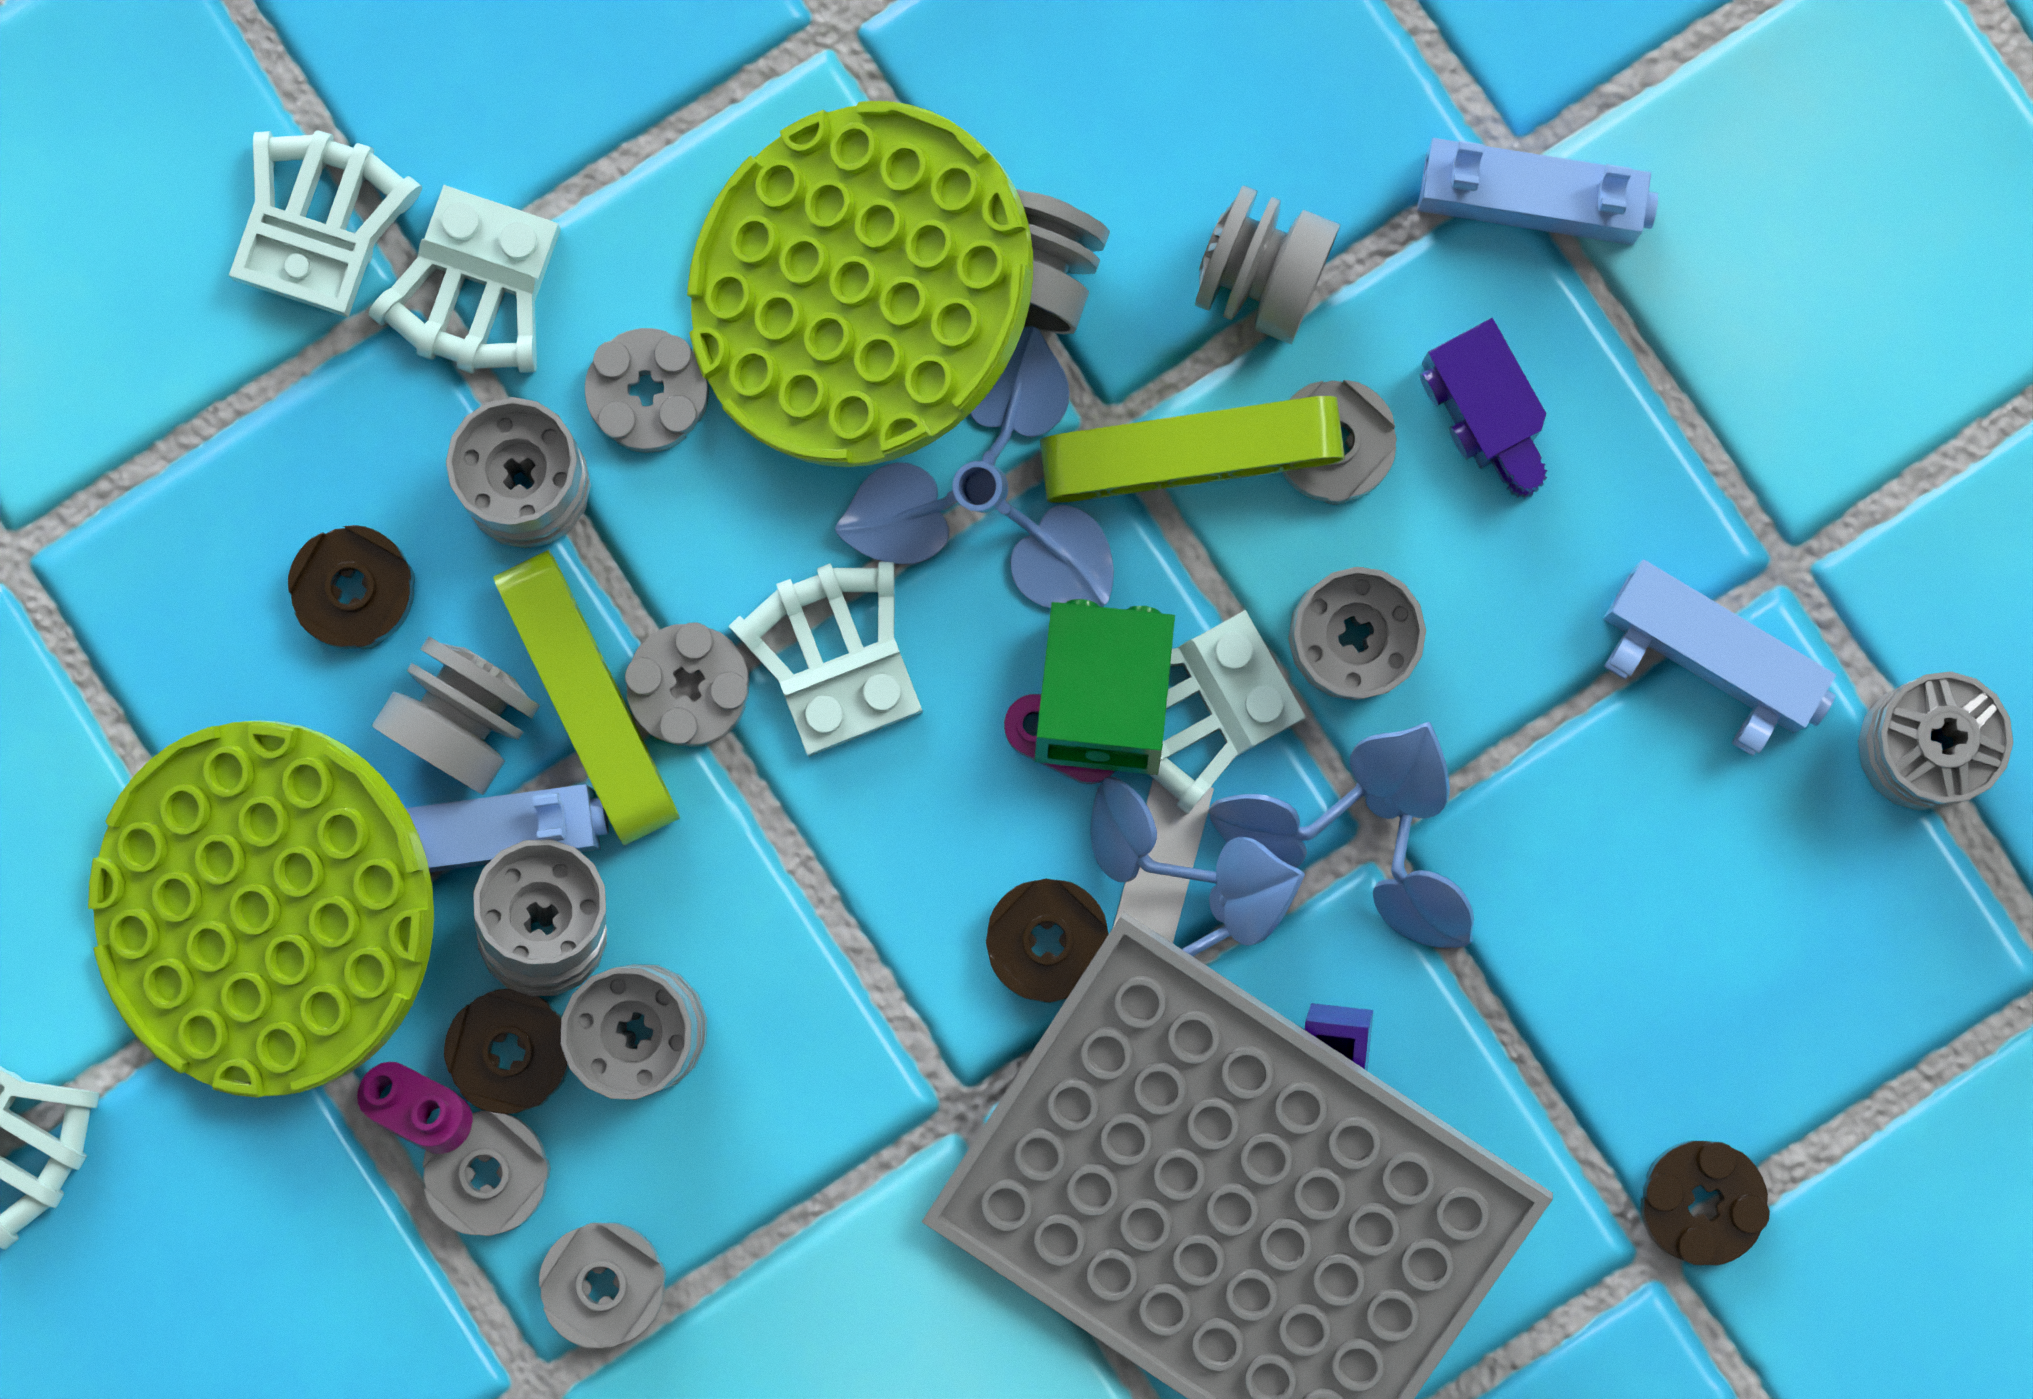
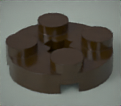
M351 525L334 529L326 534L322 532L303 545L295 556L289 571L288 589L291 594L292 606L296 612L295 615L300 625L323 643L340 649H372L383 640L392 636L406 620L414 598V572L400 548L385 535L374 529ZM356 571L363 573L362 585L367 589L362 599L353 598L349 604L341 603L340 599L343 592L336 586L337 580L341 575L345 578H352Z
M1045 878L1022 883L1011 889L1001 898L989 918L986 946L993 971L1009 990L1025 999L1052 1003L1068 998L1109 933L1104 912L1087 891L1072 882ZM1055 924L1061 927L1064 932L1059 938L1060 944L1064 947L1062 953L1055 956L1053 953L1046 952L1041 957L1037 956L1032 950L1037 942L1035 936L1031 934L1033 929L1038 925L1047 930Z
M498 989L486 993V995L476 998L471 1004H467L453 1019L444 1045L445 1063L448 1072L452 1075L454 1084L461 1090L460 1093L474 1106L493 1113L514 1114L543 1105L560 1088L569 1070L560 1044L562 1016L543 998L539 996L532 997L511 989ZM508 1033H513L518 1036V1046L525 1049V1056L523 1061H513L510 1070H505L499 1067L500 1057L491 1053L494 1041L505 1042Z
M1691 1140L1677 1144L1656 1158L1645 1177L1647 1180L1643 1186L1640 1212L1648 1234L1665 1253L1689 1264L1716 1266L1739 1258L1755 1244L1761 1231L1769 1221L1768 1193L1761 1173L1744 1153L1723 1142ZM1701 1185L1702 1189L1706 1192L1716 1190L1720 1197V1201L1715 1204L1717 1214L1711 1219H1708L1702 1213L1693 1216L1688 1209V1206L1695 1201L1692 1190L1697 1186Z

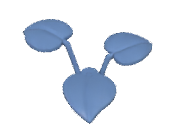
M1033 326L1023 328L1016 349L1004 372L987 396L970 413L971 417L980 425L1002 427L999 436L991 448L983 454L982 461H972L963 465L954 476L953 491L948 492L947 496L937 500V484L934 478L924 469L909 463L899 462L878 468L860 485L848 509L836 524L835 531L842 540L862 554L880 561L894 562V564H916L932 558L947 544L950 532L949 526L940 511L950 508L957 502L968 510L980 513H988L997 509L1001 514L1010 518L1030 534L1015 545L1011 555L1012 577L1017 588L1025 597L1041 606L1050 608L1052 602L1065 603L1073 599L1090 600L1097 603L1100 607H1104L1108 603L1113 587L1114 566L1109 543L1098 523L1089 514L1076 507L1057 505L1045 513L1038 526L1006 501L1008 481L1005 474L995 466L998 456L1011 438L1013 429L1027 437L1041 436L1060 423L1069 404L1070 391L1065 371L1039 329Z
M1430 722L1403 731L1376 734L1361 740L1354 747L1350 755V766L1357 780L1356 786L1309 826L1299 827L1300 819L1296 810L1288 803L1268 795L1241 794L1229 796L1215 801L1209 808L1208 813H1210L1213 825L1227 843L1234 838H1252L1263 844L1280 860L1297 868L1303 863L1307 855L1303 841L1312 840L1357 800L1365 796L1368 808L1377 816L1386 819H1393L1397 816L1400 818L1391 867L1394 879L1379 881L1373 890L1374 904L1383 920L1400 935L1423 945L1439 948H1458L1472 943L1474 939L1472 935L1474 914L1471 904L1463 891L1450 879L1437 873L1418 870L1407 874L1404 867L1412 818L1425 819L1436 816L1445 808L1449 799L1448 769L1440 743Z
M1116 777L1104 778L1102 784L1097 789L1091 816L1090 835L1095 858L1107 876L1117 882H1130L1136 878L1141 867L1148 873L1216 884L1210 892L1209 904L1213 916L1218 921L1224 922V926L1183 948V951L1191 956H1195L1229 936H1232L1234 940L1243 945L1259 944L1278 926L1305 876L1304 872L1280 860L1263 844L1248 837H1239L1228 841L1219 855L1216 872L1156 862L1148 854L1155 846L1157 830L1153 816L1140 795Z

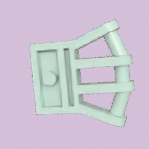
M316 130L313 135L273 137L271 131L254 132L255 203L229 276L234 281L349 318L367 264L371 262L374 244L396 218L414 204L421 194L422 186L410 176L403 179L374 155L372 147L357 143L354 148L334 142V136L326 132ZM303 160L286 210L275 208V161ZM326 165H330L345 171L327 222L324 224L306 218L322 170ZM368 180L387 197L356 233L346 231L362 183Z
M443 185L425 238L420 242L417 259L391 288L387 289L377 298L371 306L368 315L381 326L386 323L417 348V355L431 360L438 355L456 361L457 369L474 373L478 368L518 367L520 373L536 372L535 300L561 227L556 222ZM435 269L445 271L446 273L429 320L424 323L404 305ZM466 278L486 285L469 334L463 339L445 332ZM504 293L516 295L517 343L486 344Z
M879 562L878 568H832L831 563L817 568L818 575L795 584L792 583L791 579L776 584L778 589L745 619L738 616L729 625V628L779 681L808 757L923 713L894 638V562ZM842 592H878L877 643L863 648ZM827 597L849 653L823 663L802 607ZM786 614L789 616L809 668L793 674L761 639Z
M1246 610L1194 639L1188 640L1181 646L1172 649L1170 667L1183 665L1190 678L1168 689L1166 710L1199 693L1210 716L1163 741L1158 775L1150 776L1179 799L1176 805L1186 814L1190 813L1235 757L1306 718ZM1218 730L1226 741L1224 747L1196 780H1193L1168 759Z
M0 1066V1127L50 1156L39 1177L32 1175L0 1156V1179L26 1194L2 1214L0 1213V1248L6 1250L19 1239L17 1232L49 1207L56 1208L65 1194L60 1190L71 1170H79L87 1157L83 1150L91 1108H97L100 1092L25 1081L16 1073ZM22 1097L66 1104L60 1139L9 1110L15 1098Z

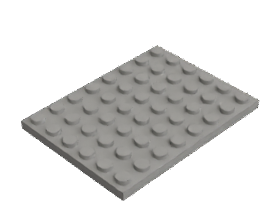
M1123 912L925 1215L922 1223L1187 1399H1414L1553 1199V1193L1129 914Z

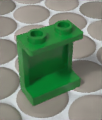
M1073 599L1065 603H1051L1034 762L1158 775L1163 747L1175 615L1162 614L1159 610L1149 606H1132L1126 610L1100 607L1097 603L1085 599Z

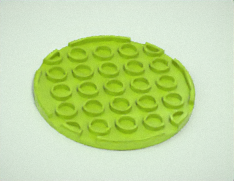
M890 101L858 102L857 106H849L830 112L820 110L799 119L780 130L781 136L766 146L755 158L750 155L739 166L715 199L704 221L692 257L687 287V296L691 298L693 330L689 334L694 355L703 378L708 380L715 395L722 403L723 410L743 430L758 441L785 455L824 466L856 467L891 461L927 446L956 427L987 396L1010 361L1025 325L1033 284V248L1025 209L1014 184L993 154L967 131L949 119L930 110Z
M257 720L207 727L186 735L160 751L132 777L118 796L105 822L108 827L102 841L99 856L92 860L88 909H93L95 934L98 946L93 947L102 980L112 1002L135 1036L158 1059L179 1074L186 1073L198 1081L211 1085L213 1090L247 1097L280 1096L312 1090L334 1082L369 1060L395 1033L414 1003L428 965L434 925L432 882L428 861L419 834L401 800L382 775L360 755L326 734L291 723Z

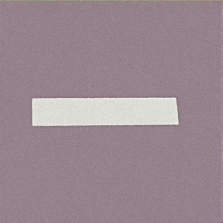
M1153 779L1146 805L1153 816L1157 830L1155 846L1148 854L1154 861L1193 868L1214 788L1210 787L1190 813L1186 814L1176 805L1179 799ZM1140 867L1136 878L1130 882H1125L1114 926L1122 913L1125 912L1173 943L1190 879L1148 873Z

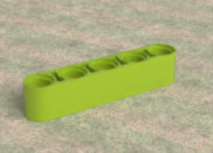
M1314 396L1061 433L1040 439L1047 502L1051 503L1083 501L1339 463L1345 459L1337 397Z
M548 549L493 576L505 606L622 844L626 846L680 819L667 787L550 550Z

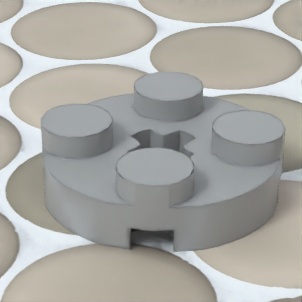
M639 328L621 333L597 348L594 353L593 362L586 375L585 398L591 417L607 437L629 450L653 453L675 447L687 438L686 435L694 429L698 420L699 422L701 421L706 412L709 399L708 380L703 378L694 352L684 339L664 330ZM643 375H651L655 383H663L664 392L655 394L653 405L642 406L639 396H630L631 386L639 384L640 377Z
M1332 380L1324 383L1323 381L1311 383L1296 392L1289 400L1314 396L1337 397L1340 425L1350 433L1345 443L1351 451L1344 455L1345 459L1339 463L1284 471L1282 474L1297 491L1313 500L1339 505L1349 500L1361 498L1374 490L1383 481L1394 462L1397 438L1392 412L1376 392L1359 382Z
M697 622L671 625L653 633L638 647L632 662L628 665L625 672L627 699L636 720L655 738L677 746H705L726 736L741 720L749 697V671L738 648L721 632ZM681 670H685L690 675L700 671L705 678L698 685L702 695L693 702L686 695L675 699L671 690L678 684L675 675Z
M479 1111L472 1113L473 1123L467 1139L457 1149L445 1154H433L425 1151L423 1179L426 1188H424L430 1208L447 1226L463 1234L491 1236L521 1226L536 1212L546 1194L551 1167L541 1140L526 1123L510 1114ZM494 1157L501 1165L496 1172L501 1178V1182L496 1188L489 1184L482 1186L480 1190L475 1188L471 1182L475 1178L476 1173L470 1165L476 1158L487 1162Z
M592 1222L566 1233L548 1251L539 1273L541 1299L549 1323L565 1339L586 1348L615 1347L637 1338L654 1322L665 1297L666 1270L659 1259L656 1249L641 1233L620 1223ZM609 1268L616 1274L613 1283L619 1288V1292L615 1299L605 1295L599 1302H596L589 1296L593 1286L586 1280L587 1275L591 1271L601 1274Z

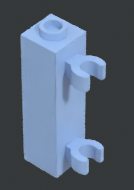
M1432 138L1426 152L1417 211L1634 245L1643 232V228L1652 229L1658 205V193L1649 191L1651 172L1611 164L1603 165L1501 149L1472 142Z
M1644 559L1632 569L1603 620L1625 632L1608 658L1604 668L1625 680L1627 676L1632 675L1647 647L1652 648L1752 708V711L1741 725L1731 743L1751 756H1754L1756 752H1761L1771 736L1776 723L1792 733L1806 728L1808 723L1818 726L1836 697L1828 689L1837 674Z
M587 784L405 808L419 834L430 872L487 865L501 850L524 840L552 839L575 847L580 852L601 850L599 835L609 834L608 816L600 799L594 798L593 788Z

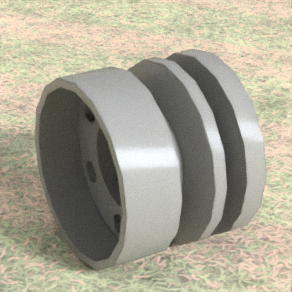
M1243 185L1236 199L1220 215L1199 267V291L1195 306L1209 311L1220 287H1225L1232 291L1223 317L1232 320L1243 306L1247 297L1259 301L1254 330L1292 344L1341 224L1303 210L1297 216L1289 231L1284 232L1276 228L1281 200L1271 197L1259 222L1249 217L1258 191Z
M1016 189L1025 209L1033 248V284L1024 326H1033L1045 332L1074 334L1089 291L1083 284L1067 275V273L1095 274L1100 259L1093 252L1103 251L1110 231L1102 222L1064 201L1051 196Z
M515 397L487 402L468 414L452 435L446 458L450 487L479 529L499 543L520 548L551 544L572 530L586 510L591 488L587 462L559 415L539 402ZM521 472L527 477L532 476L535 483L529 489L520 484L516 486L513 481L514 476Z
M1353 567L1332 572L1304 593L1292 613L1288 640L1294 664L1309 684L1331 697L1359 700L1388 693L1409 678L1422 657L1426 627L1421 606L1404 583L1382 570ZM1350 618L1355 626L1366 624L1370 635L1362 640L1364 647L1362 652L1358 653L1353 645L1342 647L1339 643L1338 636L1346 631L1343 622L1345 619Z
M428 636L420 650L443 664L440 672L435 677L411 663L407 672L427 690L426 694L419 701L407 695L393 692L375 719L372 727L461 783L484 795L505 762L501 755L485 742L487 736L492 730L506 737L519 740L523 731L500 717L506 706L509 705L532 719L540 705L526 695L516 682V679L465 647L443 644Z
M1955 672L1925 674L1881 696L1864 717L1858 746L1861 766L1872 786L1892 803L1919 811L1945 808L1965 802L1990 789L2007 768L2013 747V736L2010 717L1997 694L1976 678ZM1942 728L1944 736L1953 738V746L1942 750L1941 743L1931 741V732Z
M552 839L524 840L501 850L483 868L473 892L478 950L488 971L508 989L532 997L559 995L581 985L598 968L607 945L605 885L594 863L575 847ZM537 921L543 927H548L552 924L553 932L548 935L540 929L531 932V924Z
M632 964L615 967L591 976L572 994L561 1018L560 1044L569 1069L587 1088L610 1099L637 1100L678 1084L696 1067L706 1045L707 1016L699 994L681 975L659 965ZM643 1014L645 1015L644 1025L653 1029V1036L640 1040L639 1044L636 1045V1034L627 1030V1022L637 1020Z

